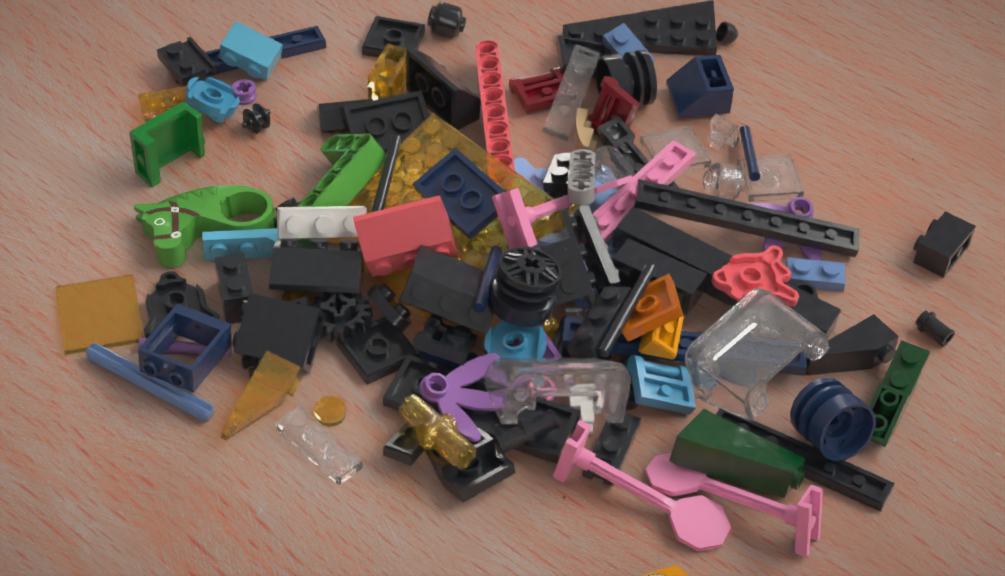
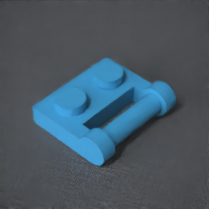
M636 355L629 357L627 371L632 376L636 404L688 415L696 409L688 367L681 365L672 367L644 361L641 356Z

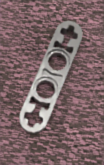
M586 149L574 150L570 153L568 201L575 205L591 204L594 201L595 152Z

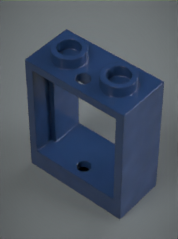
M177 304L138 349L140 372L194 393L232 346L231 324ZM178 336L207 346L191 366L163 356Z

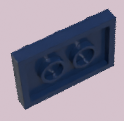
M454 148L412 184L415 191L424 199L440 195L450 222L469 240L498 217L492 196L506 192L457 148Z

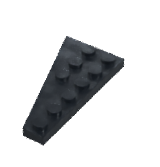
M713 0L564 24L562 36L604 43L603 35L625 23L649 53L710 56L716 55L717 52Z

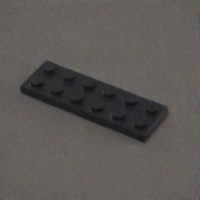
M408 354L383 396V406L410 415L415 413L438 421L443 426L450 428L442 417L437 403H431L422 397L419 385L422 379L431 373H440L446 377L455 369ZM480 379L471 385L462 387L497 394L511 402L508 408L495 411H477L459 406L477 428H481L493 439L495 435L518 426L519 421L523 419L529 421L552 409L558 418L560 428L536 438L535 443L529 445L527 442L514 448V450L558 464L567 439L571 437L580 418V410L485 379Z

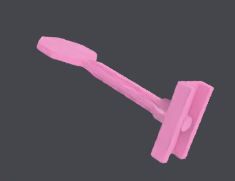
M629 175L596 186L594 194L629 183L634 180L633 176ZM518 188L492 196L509 249L537 245L531 224L537 218L575 205L570 203L568 195L532 208L529 206L525 207Z
M581 420L578 422L572 439L568 438L552 476L553 478L564 483L576 466L585 471L589 469L668 513L672 529L679 542L697 552L722 546L731 529L723 506L703 495L674 501L595 457V453L584 448L591 426Z
M671 453L656 455L645 469V474L652 489L663 494L675 497L703 490L783 519L784 523L796 527V554L807 557L810 553V538L816 541L820 538L823 488L810 485L797 506L792 504L786 506L707 478L705 473L674 464L669 461Z

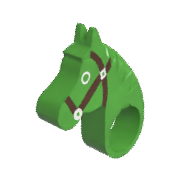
M210 186L184 192L159 203L133 205L134 210L139 213L136 215V220L142 223L144 235H149L154 240L158 263L167 268L178 267L185 262V250L189 249L199 237H202V232L274 228L273 218H275L271 197L262 190L248 186ZM245 213L262 215L249 222L229 220V218Z

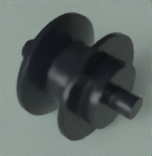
M258 103L253 104L252 111L244 109L243 128L247 127L253 133L258 134L261 130L260 126L264 128L270 127L269 114H271V111L269 109L266 110V108Z

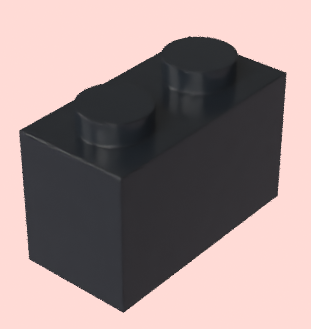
M945 211L938 220H932L926 235H920L913 247V250L916 251L913 263L944 278L969 248L976 226Z
M245 254L216 257L217 283L225 321L230 324L240 323L243 319L241 318L242 304L245 300H248L249 293H253Z

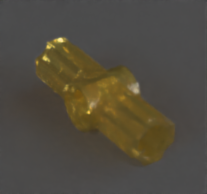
M416 394L407 397L405 402L399 407V416L416 431L417 439L425 450L436 449L448 462L459 470L468 467L472 459L476 457V447L458 432L457 423L449 413L438 414Z

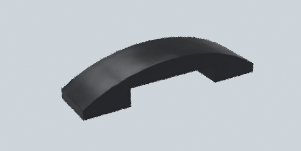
M619 116L598 127L597 132L606 151L624 177L634 176L649 163L647 158L633 143L636 137L635 134ZM674 181L668 185L679 188Z

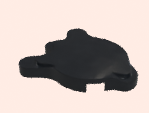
M168 271L160 276L159 282L155 285L156 290L151 295L147 294L146 308L150 320L144 328V336L148 338L177 304L219 320L220 318L218 313L209 309L206 305L205 294L198 284H196V287L189 285L185 278L180 277L174 271Z

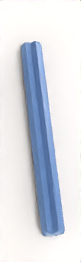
M92 343L86 350L87 359L203 421H209L215 413L214 405L171 383L140 372L139 365L98 343Z

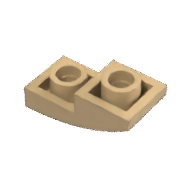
M578 108L574 137L575 150H591L596 155L598 141L593 140L594 129L591 128L592 121L587 120L588 109Z

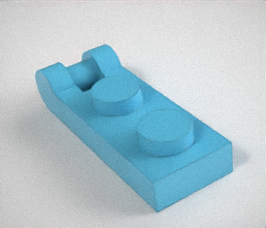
M277 228L202 232L205 261L215 260L216 257L242 253L245 254V259L266 257L272 259L273 246L276 241H281L277 237Z

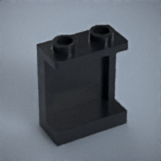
M249 293L248 300H245L241 307V318L243 319L240 329H237L233 336V352L242 357L257 358L291 366L300 371L310 373L326 314L318 308Z

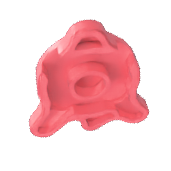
M770 246L761 253H744L732 256L728 264L713 273L711 279L715 288L724 291L733 299L749 305L778 302L793 307L799 299L798 292L784 284L790 280L792 273L781 263L783 251L778 246Z

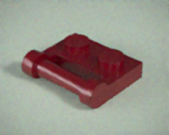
M560 67L551 68L549 72L522 79L518 77L509 79L511 93L517 96L527 113L576 101L577 92L564 73L560 72Z
M609 76L603 78L601 83L602 90L592 114L588 115L587 119L592 121L591 128L594 129V133L598 136V127L618 116L630 128L640 105L637 100L618 85L619 83L616 79Z

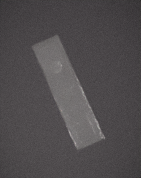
M577 44L575 45L542 132L568 141L576 120L577 109L581 107L600 53Z

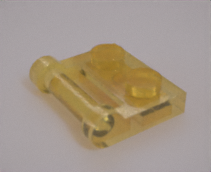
M187 86L138 94L144 123L179 103L185 102L184 93Z

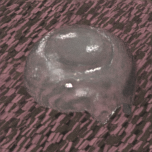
M602 146L596 149L595 179L599 183L605 184L633 174L634 169L630 164V158H620L618 148Z

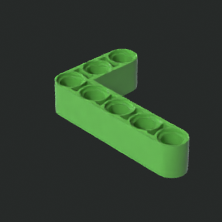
M339 134L329 138L321 146L320 150L333 167L297 207L347 206L384 164L386 153L371 134ZM313 238L298 239L300 242H310Z

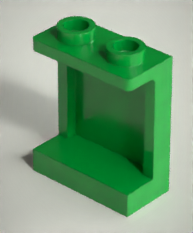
M183 101L129 132L135 173L151 187L161 183L160 168L189 151H192L199 158L205 155V138L202 130L203 118L199 111L191 108Z

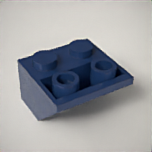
M721 55L694 57L666 79V85L678 118L730 113L734 87Z

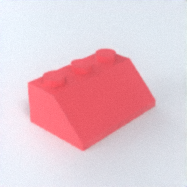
M440 195L353 217L363 257L372 277L378 275L385 276L391 272L406 268L411 269L420 245L449 257L458 256L453 227Z

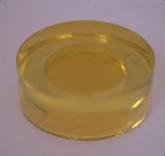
M325 396L320 398L315 404V418L321 425L333 427L345 420L346 405L341 398Z

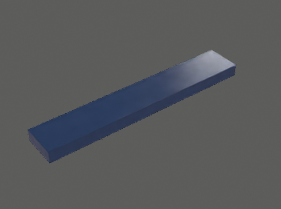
M318 26L269 37L283 44L281 59L326 48V40ZM220 49L205 52L216 64V74L240 69L236 66H229L220 59ZM212 72L206 74V77L212 76ZM173 76V78H174V80H175V83L178 84L179 82H178V81L176 80V78Z

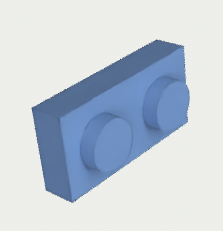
M625 23L603 35V42L613 54H619L622 58L625 52L634 53L637 50L644 49L647 51ZM649 53V55H650V57H651V59H652V61H653V64H654V63H655V59H654L653 56Z
M787 257L786 267L792 273L787 283L793 286L798 283H808L814 286L815 289L844 292L845 263Z

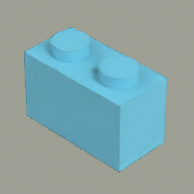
M235 21L220 44V59L229 66H236L246 71L254 78H261L267 81L281 59L283 44Z

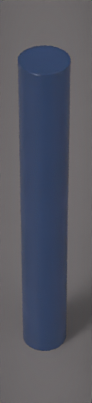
M744 125L740 127L739 132L749 179L751 181H758L760 179V172L750 127Z
M493 246L490 250L474 304L475 311L480 313L486 310L502 254V249L499 246Z

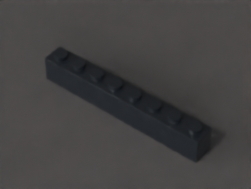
M635 207L629 210L616 227L612 247L619 250L628 239H631L707 273L703 293L813 348L821 345L828 340L835 329L841 309L787 282L784 284L793 288L799 294L798 302L793 307L778 302L749 305L733 299L724 291L715 288L711 282L713 273L728 264L732 255Z

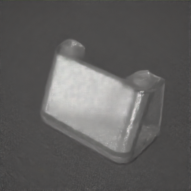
M755 288L690 344L686 351L685 364L696 399L752 421L769 403L766 386L768 381L800 352H803L807 359L814 361L821 358L830 347L827 336L822 330L770 291Z
M498 358L488 366L484 385L501 424H517V416L522 410L526 408L528 410H535L537 396H593L592 403L595 409H603L605 411V418L608 423H623L630 391L631 376L623 364L598 358Z

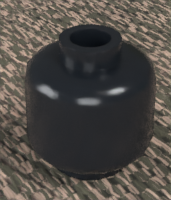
M439 2L436 6L432 5L427 25L430 26L432 33L436 35L454 38L458 31L463 32L466 17L462 16L463 11L461 7L446 2Z

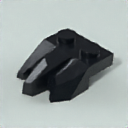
M478 428L481 440L477 442L468 440L460 435L456 436L446 430L437 433L441 443L440 446L429 445L423 447L443 486L461 502L475 497L515 474L514 463L495 449L494 439L481 428Z

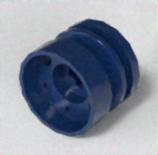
M832 377L819 378L810 382L799 392L790 410V422L794 429L804 439L811 442L814 448L825 458L832 461H845L857 455L868 444L876 427L875 414L871 407L859 397L853 395L840 381Z

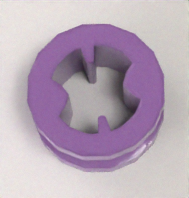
M241 79L232 84L234 89L233 96L235 98L239 96L240 105H248L256 100V86L253 81Z

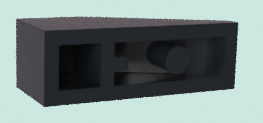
M873 314L808 351L805 375L872 369L881 363H888L896 353L895 349L899 336Z

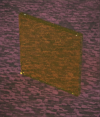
M133 274L56 286L65 355L86 352L92 343H98L105 348L139 343L140 338H144Z

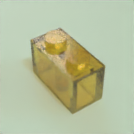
M391 44L385 46L368 74V99L376 100L401 94L406 85V48Z

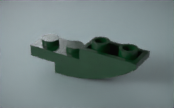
M901 340L889 368L869 405L876 419V427L870 439L871 442L884 447L889 443L912 398L917 382L929 358L930 351Z

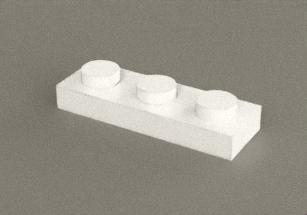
M365 206L277 207V237L279 239L358 237L353 217L366 214L367 208Z

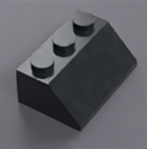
M411 46L406 48V90L408 92L422 90L426 107L454 132L480 119L481 101L476 93L470 91L461 80L455 78L431 56Z
M298 238L281 239V241H276L273 246L269 290L360 292L364 279V257L358 241L344 239L340 240V243H328L327 239L313 238L310 242H300Z
M420 245L398 301L480 334L486 333L493 315L488 303L486 310L482 313L474 309L484 270Z

